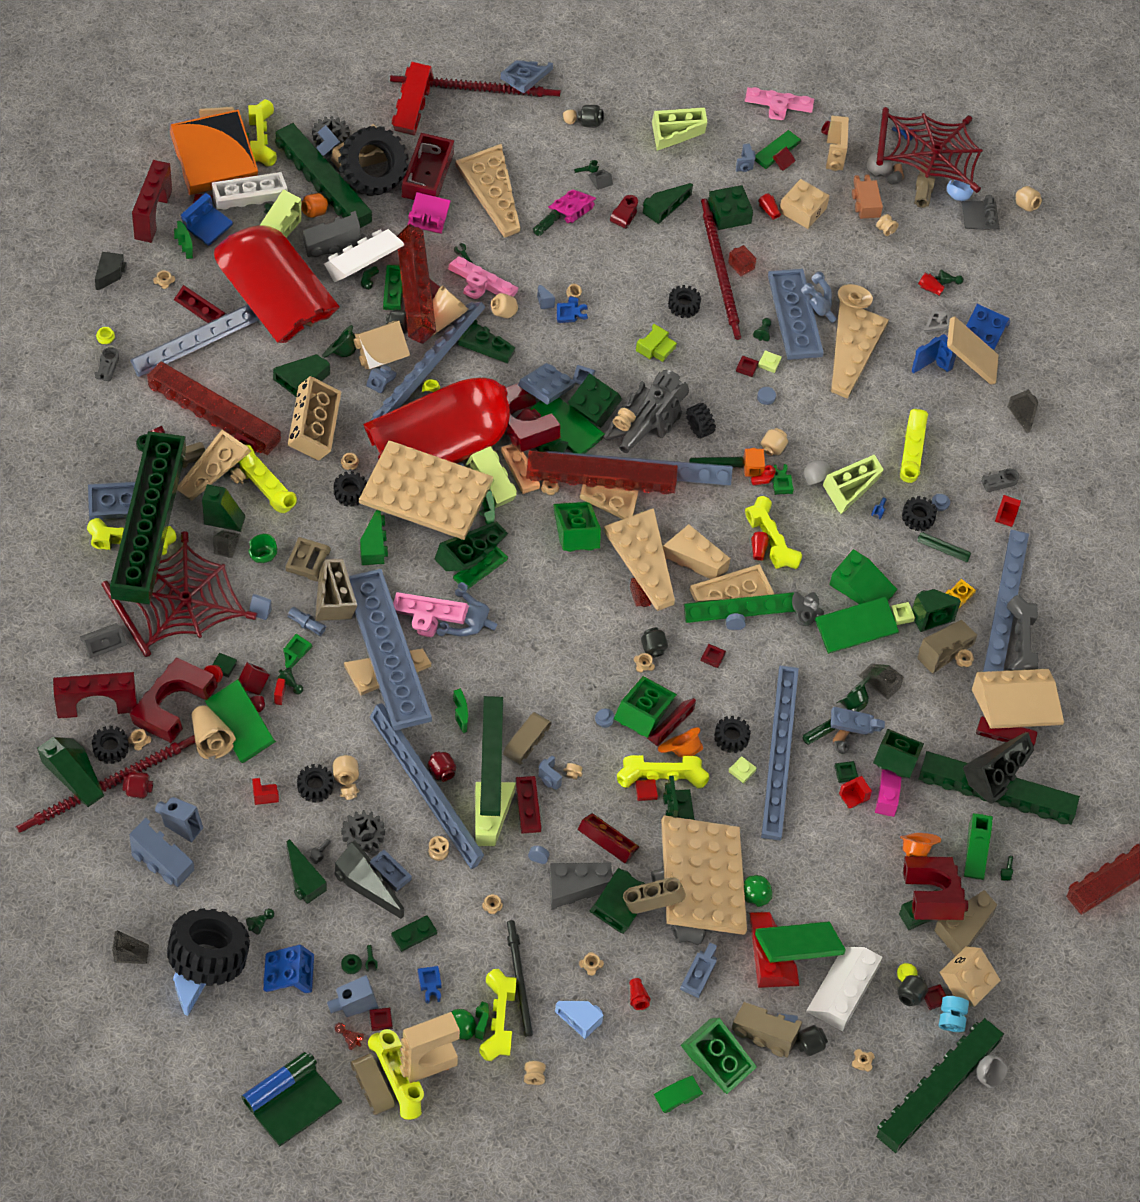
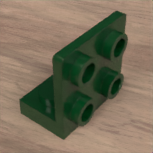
M669 776L668 783H665V793H663L664 805L667 804L668 807L666 816L695 820L690 789L675 790L674 776Z

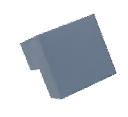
M325 125L318 131L323 142L316 148L326 159L332 154L333 148L341 143Z

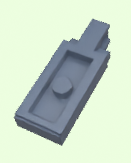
M838 707L831 709V728L864 735L874 733V731L881 732L885 728V721L874 719L873 715Z
M709 943L705 952L700 951L697 953L680 990L697 998L700 997L716 965L717 958L714 957L717 945Z

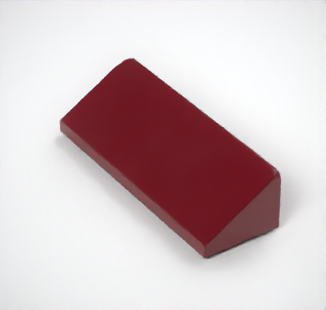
M185 285L182 286L174 298V301L207 323L226 315L224 311Z
M692 698L683 701L647 739L656 746H659L694 711L696 699Z
M981 716L976 729V735L1005 743L1025 732H1029L1033 747L1038 734L1037 731L1024 727L990 728L984 716Z
M593 813L582 819L577 829L623 863H626L639 849L637 844Z

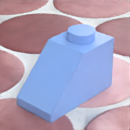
M175 972L173 977L175 989L183 1013L188 1016L206 984H195L194 981H188L183 978V975L179 976Z
M558 1001L556 1003L555 1012L584 1039L602 1024L603 1012L598 1006H593L589 1001Z

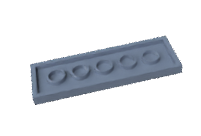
M804 270L769 271L768 279L787 360L823 357L824 352L813 307L809 302L810 295H804L801 291V288L807 284Z

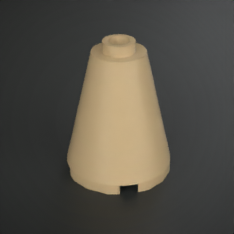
M442 285L421 320L420 324L422 327L420 329L429 336L431 333L434 336L465 314L469 309Z
M198 706L193 710L192 722L199 755L204 759H209L208 757L216 755L215 759L228 754L234 747L233 742L236 740L234 733L208 706Z

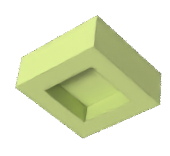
M764 351L758 367L775 373L782 357Z
M909 602L890 607L897 625L914 622L915 616Z
M741 756L729 768V773L742 783H745L756 772L757 768Z

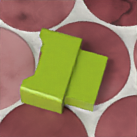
M653 324L652 331L645 338L637 341L636 351L648 359L654 356L664 362L669 354L676 349L677 343L668 338L669 332Z

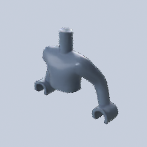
M817 272L812 276V281L815 284L819 283L824 290V297L815 290L811 283L805 284L801 291L804 295L810 293L813 297L809 299V302L813 309L820 316L826 315L830 322L833 323L837 318L830 310L832 307V290L825 281L824 274Z
M459 583L458 588L460 589L455 590V595L463 597L469 603L464 621L469 627L461 629L449 627L447 622L442 621L439 624L441 628L436 630L439 636H444L445 634L469 636L479 633L483 626L495 631L498 624L487 619L489 607L466 592L468 587L465 583Z

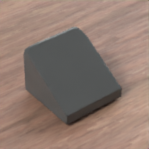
M604 169L588 175L598 190L613 185L611 174Z

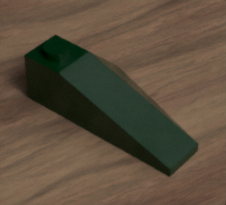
M497 521L469 531L465 540L454 537L441 542L434 559L445 571L466 570L480 563L508 533Z
M52 737L37 747L41 762L87 807L104 797L86 750L74 738Z

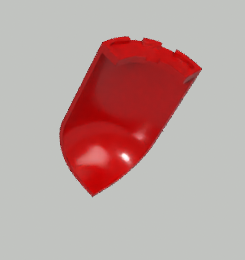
M257 225L244 228L229 235L214 249V257L220 269L277 343L288 342L297 333L305 329L303 325L311 321L314 324L318 321L326 320L340 308L288 239L273 227Z
M490 378L466 379L443 387L363 425L371 445H376L380 453L378 459L381 457L388 441H392L457 464L470 458L476 452L490 446L492 447L503 436L510 417V408L506 397L508 392L504 385Z

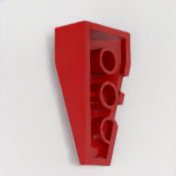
M749 913L758 988L799 986L795 961L770 963L755 935L756 929L777 927L771 913Z

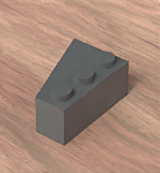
M356 211L351 212V216L343 219L337 217L335 222L327 225L321 223L303 230V241L307 257H319L325 254L343 252L342 249L350 245L353 247L357 246V241L360 240V225Z
M611 862L550 863L551 910L557 909V907L575 903V901L584 898L588 899L600 895L612 878Z

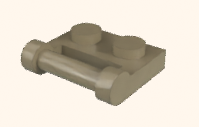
M298 537L286 564V571L318 581L319 572L331 548L325 544ZM314 551L319 552L313 569H308Z

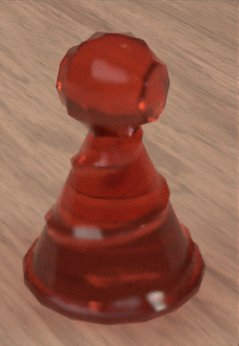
M343 1023L336 1024L335 1032L344 1036L349 1050H353L356 1046H362L363 1033L346 1030Z

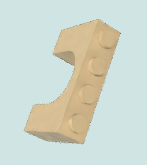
M452 1012L403 1030L402 1047L400 1048L402 1054L400 1057L402 1063L400 1070L403 1077H407L410 1083L457 1066L458 1056L452 1042L459 1040L460 1030Z

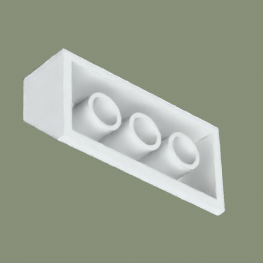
M282 172L212 182L214 203L216 209L221 210L236 206L245 207L249 204H263L269 201L275 202L283 189L288 192Z
M379 229L372 233V238L367 239L365 237L357 241V246L353 247L350 245L342 249L344 253L338 255V253L328 257L329 261L324 263L332 280L337 282L404 246V243L389 229L383 232Z
M845 947V954L839 955L806 1010L807 1013L841 1031L845 1029L883 958L865 947Z

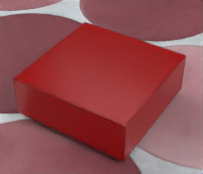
M278 678L274 692V703L276 705H282L286 689L285 679Z
M655 779L635 781L638 801L658 799Z

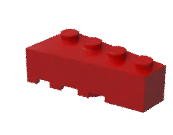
M411 61L410 67L406 68L405 77L407 78L406 82L402 83L401 86L402 96L401 99L398 98L396 109L398 110L397 114L393 115L392 125L395 131L415 135L421 119L419 111L424 110L425 95H429L430 83H433L434 75L431 66Z

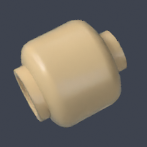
M1025 186L1017 191L1016 204L1022 209L1031 212L1038 209L1041 205L1042 199L1039 191L1030 186Z
M499 293L491 301V310L495 316L509 319L516 314L518 304L513 296Z
M778 428L768 430L761 441L764 453L769 456H773V454L781 455L788 444L787 434Z
M343 755L334 760L332 767L333 777L336 782L350 785L358 779L359 766L354 757Z

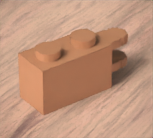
M855 175V189H852V198L856 199V213L859 212L860 219L880 218L883 205L877 180L871 181L870 176L865 175L864 181H860L859 176Z

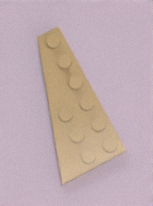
M654 508L604 526V533L656 610L659 611L673 606L675 598Z

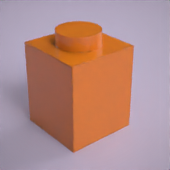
M745 449L743 457L745 477L762 475L765 470L764 449Z

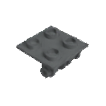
M986 195L984 201H962L965 229H1000L997 205L992 195Z

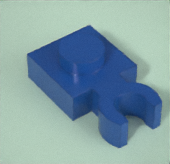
M557 303V322H576V317L583 320L588 319L587 314H581V311L588 310V306L582 304L576 307L575 303Z
M438 966L418 969L421 991H426L425 1002L429 1004L431 995L436 996L437 1002H440L441 993L438 989L442 987Z

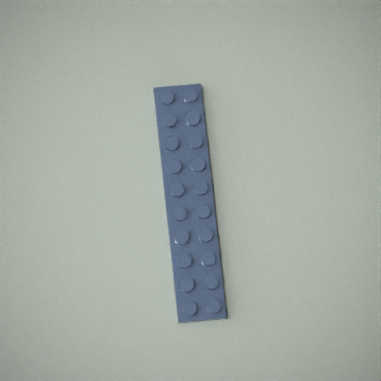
M382 569L349 576L358 605L355 615L393 731L432 722V716Z

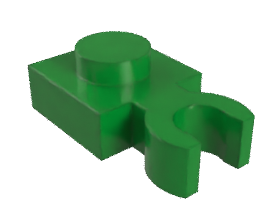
M774 465L776 471L772 479L774 495L793 494L791 474L786 475L787 465H783V470H778L777 465Z

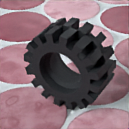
M682 285V288L676 286V289H672L668 301V308L671 309L672 314L675 312L677 317L680 314L681 318H684V315L690 318V314L695 316V313L699 312L701 296L699 291L696 292V288L692 290V286L685 288V285ZM688 299L691 301V303L681 304L680 302H678V300Z
M698 403L687 408L686 419L688 420V425L691 426L690 429L693 430L697 438L701 439L715 432V420L712 418L713 415L712 413L710 414V409L707 408L706 404Z
M346 471L344 476L339 474V478L336 477L334 482L335 499L339 500L340 504L344 502V506H347L348 503L351 504V507L354 506V503L360 505L359 498L367 484V480H365L363 475L360 477L358 472L354 475V471H351V474H348ZM347 485H354L358 488L357 491L352 493L346 492L343 489Z
M917 496L916 500L914 497H911V500L908 499L902 512V520L905 521L906 526L910 524L909 528L913 529L915 527V531H919V528L925 531V528L930 529L933 526L937 515V508L935 509L936 505L932 504L930 499L926 501V497L920 499V496ZM914 510H921L925 512L926 517H917L912 512Z
M726 716L724 721L721 719L719 724L717 723L714 740L717 742L716 745L718 747L721 746V750L728 749L727 753H731V750L737 753L738 749L741 752L749 743L750 726L749 724L746 725L745 720L741 722V717L734 719V716H731L728 719V716ZM727 730H736L740 737L738 739H730L725 736V732Z
M105 726L103 731L99 729L97 734L94 733L92 748L94 756L98 757L100 762L104 760L106 764H108V761H111V764H115L114 760L120 762L121 757H126V753L129 751L127 734L125 735L123 729L120 731V728L117 726L115 730L113 726H109V729H106ZM107 740H115L118 743L115 749L107 750L103 748V744Z
M311 764L310 769L306 766L305 771L302 769L297 777L298 793L301 794L302 798L306 797L308 802L312 799L313 803H316V799L322 802L323 798H329L328 794L331 795L333 789L331 771H328L327 767L322 769L320 764H318V768L315 767V764ZM313 778H318L323 782V785L320 788H310L307 783Z

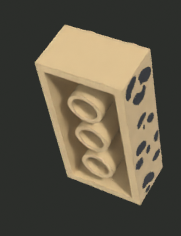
M312 376L298 386L288 446L316 460H321L331 452L341 391Z

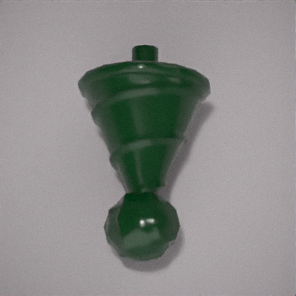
M942 269L939 271V275L935 276L942 285L952 282L959 285L964 281L961 275L953 277Z
M764 318L762 320L763 325L754 331L753 337L759 341L768 342L770 340L768 327L771 326V320Z
M287 668L284 671L282 669L279 670L280 675L277 677V680L278 678L285 679V685L293 687L295 694H301L303 686L296 684L291 668Z
M268 908L265 909L264 915L248 917L246 919L248 930L259 935L266 920L272 919L275 916L274 910Z

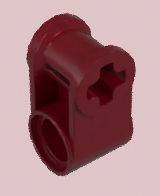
M626 195L612 212L610 222L627 229L628 227L626 226L631 224L637 214V197Z

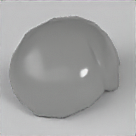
M877 152L868 157L866 168L874 176L883 175L886 177L892 173V161L884 160L883 165L878 166L876 164Z
M814 460L805 467L803 474L807 484L812 485L825 480L832 471L826 461Z
M987 1055L977 1066V1079L988 1088L998 1087L1007 1075L1008 1065L997 1055ZM990 1072V1078H987L985 1075Z

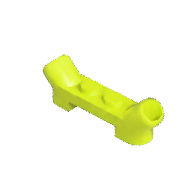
M264 99L257 105H248L249 125H256L257 141H250V146L255 162H261L265 166L270 167L275 164L277 155L275 151L266 146L268 145L267 134H264V132H267V121L265 120L274 113V106L271 101Z
M912 409L910 411L906 428L900 478L907 483L915 482L920 474L928 419L927 411Z
M246 444L245 446L251 452L238 462L239 469L245 474L246 479L250 478L269 499L270 505L277 512L286 513L290 511L297 503L296 494L288 491L255 455L251 445Z
M765 496L757 497L753 506L745 508V515L752 528L759 526L762 532L768 534L771 546L769 558L776 569L784 566L793 569L799 568L802 553L786 546L785 539L782 534H779L775 521L769 517L768 513L772 506L771 500Z
M100 518L92 519L87 526L88 532L92 535L91 545L97 549L111 550L112 544L121 543L124 528L107 527ZM168 526L162 555L167 554L168 546L174 543L177 538L176 532L171 526Z
M632 755L623 759V768L617 773V781L622 787L629 788L639 778L669 780V776L673 775L674 781L687 779L698 789L703 788L708 783L709 773L702 768V760L697 756H683L682 763L644 762L643 755Z
M493 969L486 976V984L498 996V999H494L493 1011L497 1012L496 1018H492L491 1031H495V1034L483 1042L479 1048L481 1056L486 1061H492L499 1055L510 1056L512 1031H504L506 1001H515L517 978L506 977L500 969Z
M385 1029L380 1033L370 1036L368 1047L373 1052H376L400 1105V1116L406 1120L416 1119L422 1114L423 1088L419 1081L410 1083L407 1077H403L400 1070V1065H402L400 1048L402 1044L394 1031Z

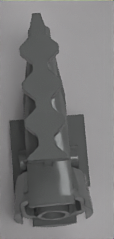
M670 370L659 372L650 389L645 387V383L641 381L637 392L631 394L628 404L621 407L632 411L636 416L635 421L630 423L628 431H622L613 424L612 419L604 439L610 440L625 436L619 445V449L623 453H628L653 428L658 427L659 437L663 438L666 433L671 431L673 424L682 415L680 402L689 393L687 383H682L679 380L680 376Z

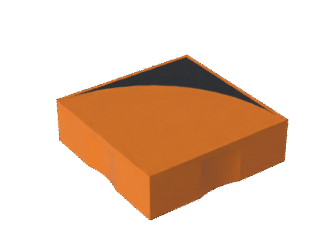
M239 109L171 124L170 135L177 157L182 165L183 177L189 195L212 190V182L258 176V168Z

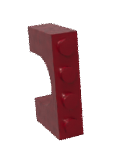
M153 160L132 211L135 240L149 243L153 241L157 231V203H168L172 193L170 163Z
M518 383L506 387L510 417L504 433L511 438L514 447H517L522 453L561 438L560 424L552 413L531 421H522L514 418L512 414L516 411L535 405L536 397L519 387Z
M176 657L167 666L164 673L156 679L149 691L145 692L139 703L132 708L129 714L133 724L172 743L183 730L179 717L160 708L161 702L168 695L180 691L189 692L207 701L218 687L215 676Z
M134 672L53 678L57 718L78 717L77 703L90 696H105L113 699L116 702L118 714L130 713L132 708L137 705Z
M905 856L903 865L905 884L933 885L943 889L940 891H914L912 900L914 919L964 920V913L968 911V900H965V890L961 888V876H958V866L954 864L953 857Z

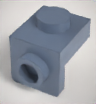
M743 144L742 158L737 159L736 172L753 170L756 159L755 151L751 149L750 144Z
M378 366L371 370L366 386L378 393H382L386 384L394 380L397 373L391 370L389 366Z
M551 756L539 764L538 777L542 779L545 786L557 790L562 784V776L552 769L555 765V757Z

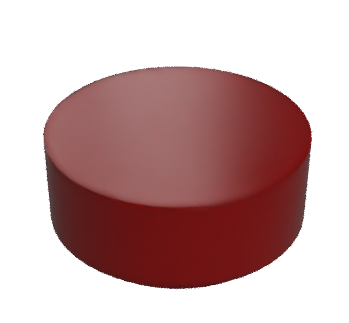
M217 665L206 666L204 670L215 676L217 684L220 683L223 677L221 668Z

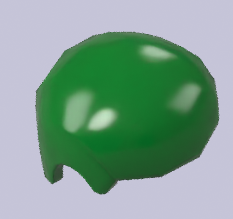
M259 534L249 541L250 549L248 552L250 558L256 563H267L272 561L277 555V544L275 538L270 534Z
M761 875L747 877L744 881L745 901L753 903L757 907L768 904L773 894L769 881Z
M465 1009L451 1011L460 1030L459 1039L466 1041L471 1039L475 1035L477 1027L474 1016Z

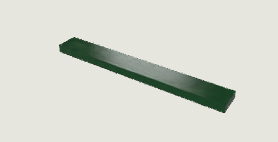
M484 696L481 816H500L503 697Z

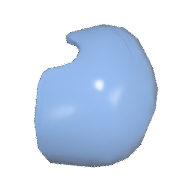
M952 180L949 181L947 192L951 198L957 201L970 199L974 192L970 185L958 180H954L952 183Z

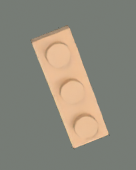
M512 444L501 447V452L522 494L540 489V483L524 452L521 453Z

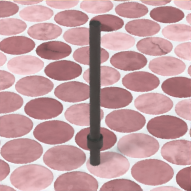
M509 920L507 921L509 934L507 941L508 946L511 947L514 972L517 978L516 985L525 1037L533 1036L519 951L520 938L516 932L515 921Z

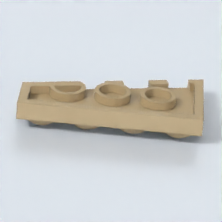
M423 648L410 651L416 672L431 667V662ZM370 658L344 662V667L361 696L379 688Z

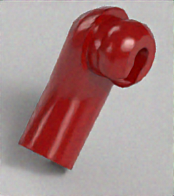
M766 465L762 475L751 477L752 485L769 484L775 476V468L772 465Z

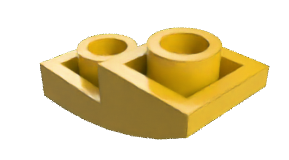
M962 579L951 590L948 589L946 591V594L960 599L959 608L976 593V590Z

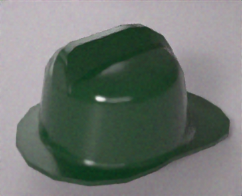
M353 325L348 326L341 333L338 339L322 354V358L332 353L341 357H348L356 351L357 348L354 344L355 334L352 332Z
M871 676L859 682L838 702H841L847 710L859 712L864 709L869 699L865 684Z

